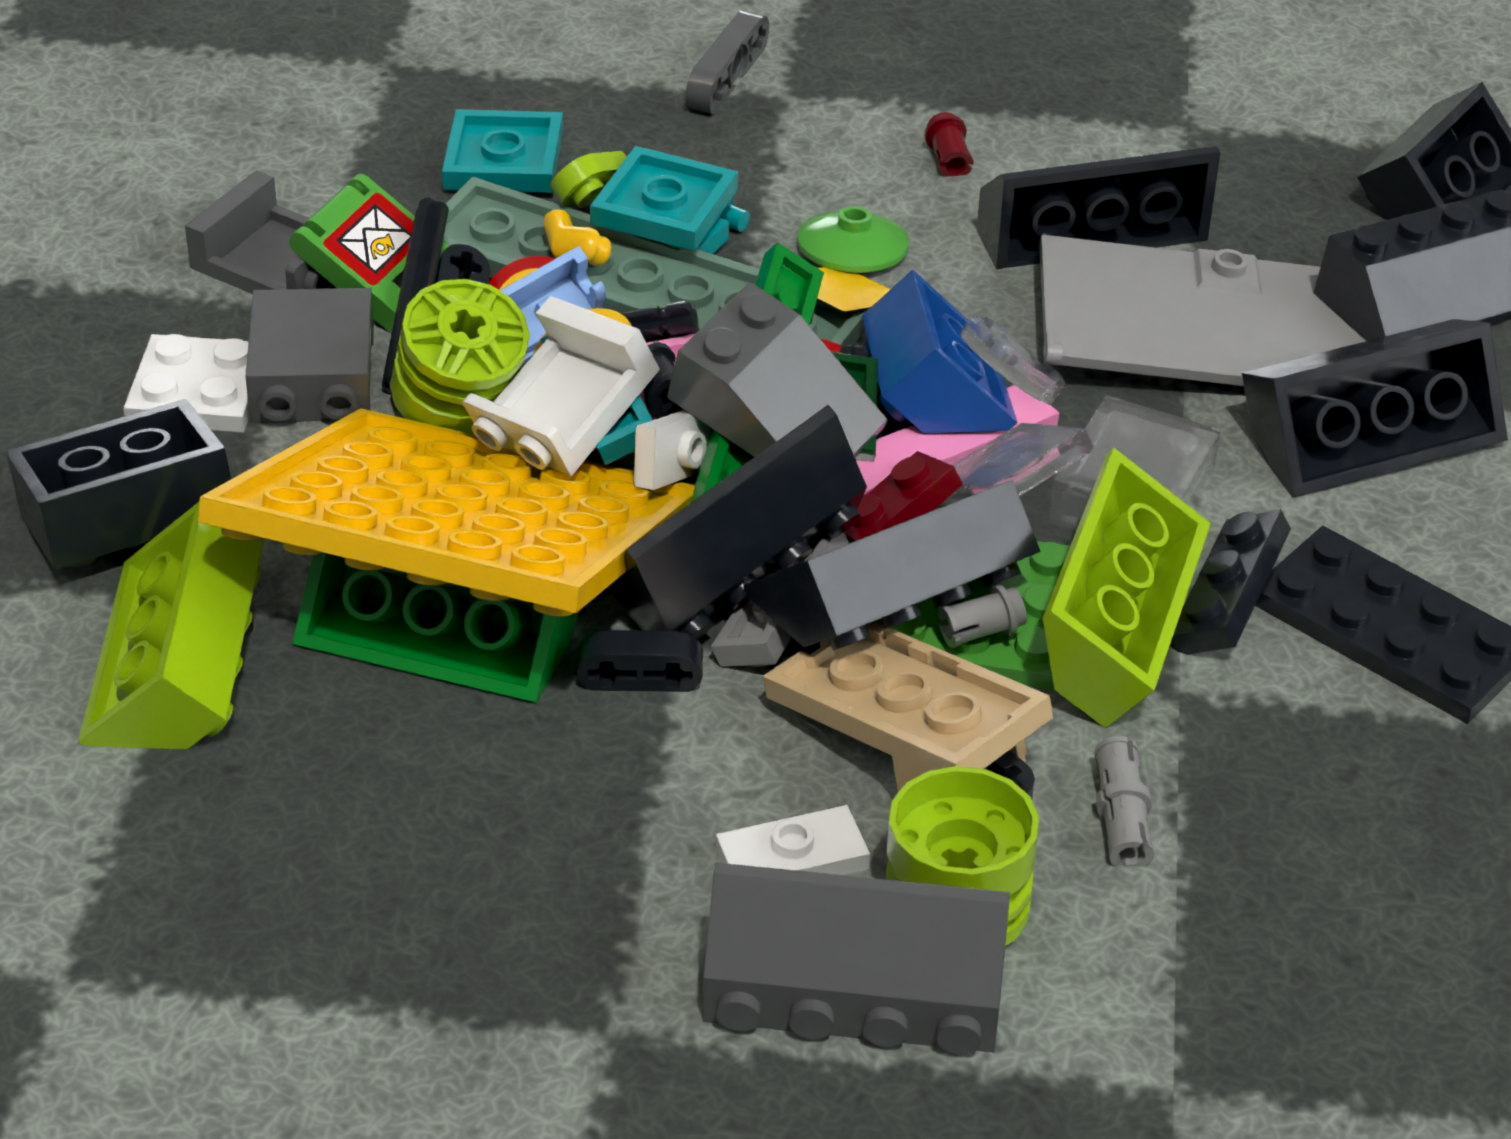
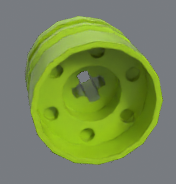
M469 279L442 280L421 289L409 302L402 323L398 350L390 381L394 405L405 419L474 434L471 428L474 422L462 402L470 393L494 402L519 373L524 363L530 333L525 315L511 297L489 284Z
M953 766L930 770L908 781L891 803L888 822V861L885 880L1010 892L1005 946L1016 941L1029 922L1039 827V815L1031 797L1012 780L989 770Z

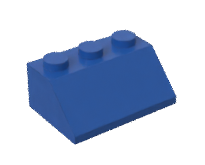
M913 269L862 315L868 338L865 341V345L872 354V358L878 359L877 381L881 390L878 399L884 409L895 420L902 423L908 419L923 433L1009 431L1018 423L992 341Z

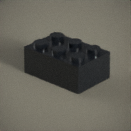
M187 399L6 451L21 517L55 570L63 567H83L93 563L99 556L125 548H142L198 503L200 496L231 480L225 447Z

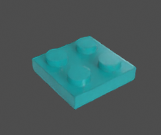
M456 109L442 169L443 190H460L472 177L518 192L553 193L550 183L556 176L564 132L563 112Z
M635 146L590 205V224L608 228L620 234H631L666 243L671 247L695 251L737 192L738 171Z

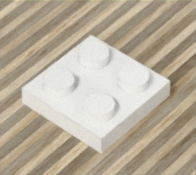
M152 334L124 405V416L187 399L211 430L245 432L250 417L245 378L249 341L235 338L211 339L185 337L179 334Z

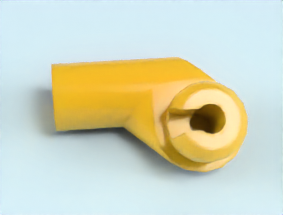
M552 210L545 215L543 227L550 250L555 258L579 246L588 258L590 265L599 267L608 261L612 252L611 242L608 238L600 236L599 232L595 229L573 226L569 214L564 210Z

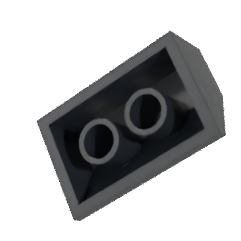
M1481 82L1433 104L1365 168L1357 178L1370 202L1374 204L1381 217L1386 220L1484 195L1492 191L1504 190L1511 194V128L1485 85Z

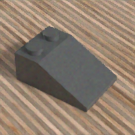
M751 282L678 350L667 395L668 399L754 457L827 405L837 414L855 458L873 436L878 435L887 422V418L801 315Z

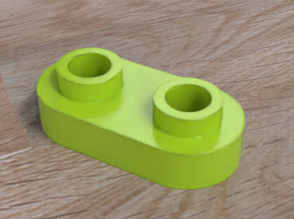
M623 151L583 155L560 170L552 179L550 188L563 206L577 205L579 208L586 207L592 204L627 156Z

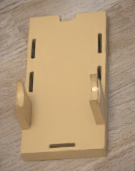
M874 621L865 624L870 636L834 651L828 639L821 641L820 648L809 655L799 651L763 676L768 699L892 755L898 792L905 783L927 771L953 766L984 769L1009 750L1026 763L1025 756L1027 755L1025 738L1053 719L1050 695L891 628L884 629L883 625Z

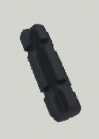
M687 301L670 303L665 308L654 306L621 312L628 319L632 327L640 330L646 342L667 339L669 335L674 334L676 337L694 334L699 327L697 309L694 304Z

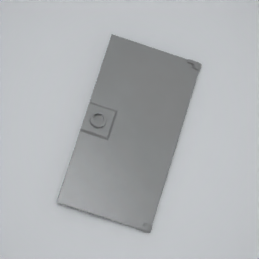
M1041 235L1039 245L1044 332L1043 355L1044 364L1064 365L1244 386L1243 372L1368 341L1314 293L1320 271L1318 266L1258 260L1255 255L1242 254L1232 249H1221L1218 251L1197 249L1194 252Z

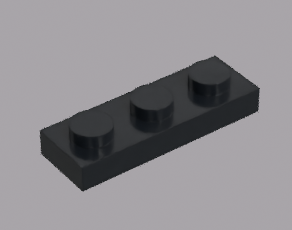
M1281 509L1258 514L1243 512L1225 521L1182 608L1171 640L1177 652L1189 655L1236 647L1291 530Z

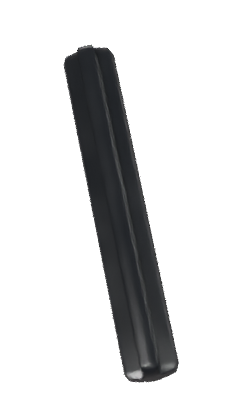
M430 197L419 201L415 213L381 384L384 391L388 394H392L390 381L406 307L421 289L435 284L449 208L444 201H435Z

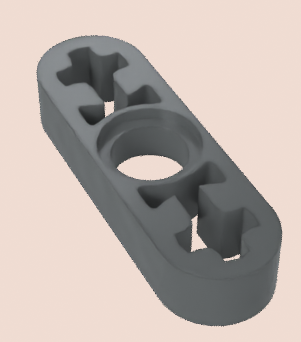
M740 10L692 69L685 93L687 108L711 115L717 112L737 86L733 84L736 78H743L765 50L769 36V20L766 16Z

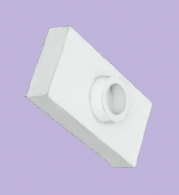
M686 410L637 425L634 465L635 487L655 490L699 474L712 428Z
M848 805L716 834V852L721 863L845 875L869 869L870 852Z

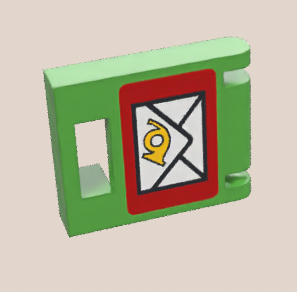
M357 174L310 217L302 227L291 235L289 246L299 257L336 288H371L373 319L392 334L401 289L394 281L404 272L415 216L368 176ZM444 240L442 244L440 257L443 251L450 246Z

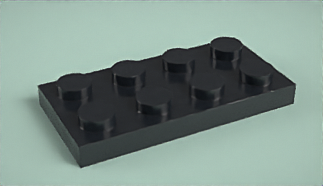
M1323 525L1272 569L1255 605L1257 608L1466 724L1511 682V626L1502 622Z

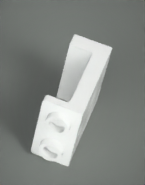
M550 296L536 312L548 335V339L494 402L470 393L462 404L474 422L471 427L473 433L487 447L495 451H500L502 448L519 454L526 462L538 469H545L548 466L572 476L658 373L660 368L639 329Z

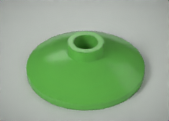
M849 206L841 210L821 213L806 220L798 230L797 244L803 255L818 265L842 272L867 273L884 270L901 262L908 253L909 238L905 230L896 222L884 216L871 213L865 208Z

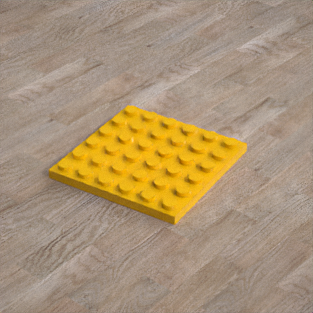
M360 408L200 496L198 522L221 527L222 534L229 538L255 540L262 537L283 542V549L294 554L316 555L324 552L345 557V564L356 569L379 570L386 567L406 572L407 578L418 584L442 585L448 582L470 588V594L480 599L502 601L514 598L533 603V608L542 614L569 616L581 610L627 571L624 559L626 549L688 506L693 498L695 485L677 481L655 490L635 487L634 471L584 460L572 476L548 466L545 469H538L530 465L515 452L505 448L495 451L487 447L475 434Z

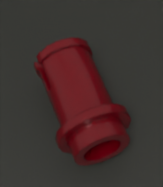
M949 112L938 113L928 121L924 138L927 145L935 151L941 175L944 177L967 175L972 170L970 165L974 163L965 142L967 129L962 119Z

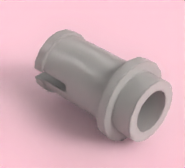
M1002 585L993 586L989 595L952 606L946 605L938 610V618L941 621L948 620V622L939 625L946 643L951 648L1002 632L1007 637L1012 636L1017 632V627L1025 625L1027 621L1025 604L1019 591L1014 587L1005 589Z

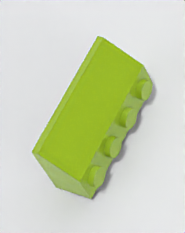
M1112 448L1105 455L1043 615L1054 690L1104 728L1108 727L1155 690L1211 525L1208 520L1115 448Z
M198 502L124 561L78 739L79 744L82 746L188 749L204 736L212 737L224 728L233 712V704L230 702L233 685L243 664L240 652L244 633L252 620V612L249 609L253 590L262 573L261 568H259L264 543L262 537L255 540L233 539L223 535L221 527L198 522Z

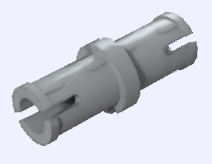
M1125 736L1105 738L1095 747L1094 755L1101 785L1096 796V806L1100 818L1105 820L1108 835V855L1111 864L1116 866L1120 863L1121 857L1123 867H1143L1148 865L1154 857V848L1147 821L1152 801L1148 787L1141 780L1138 746L1134 740L1128 743V739Z

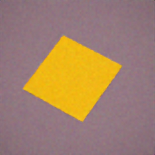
M826 267L818 268L824 272L817 299L843 312L871 308L890 290L858 273L842 272Z

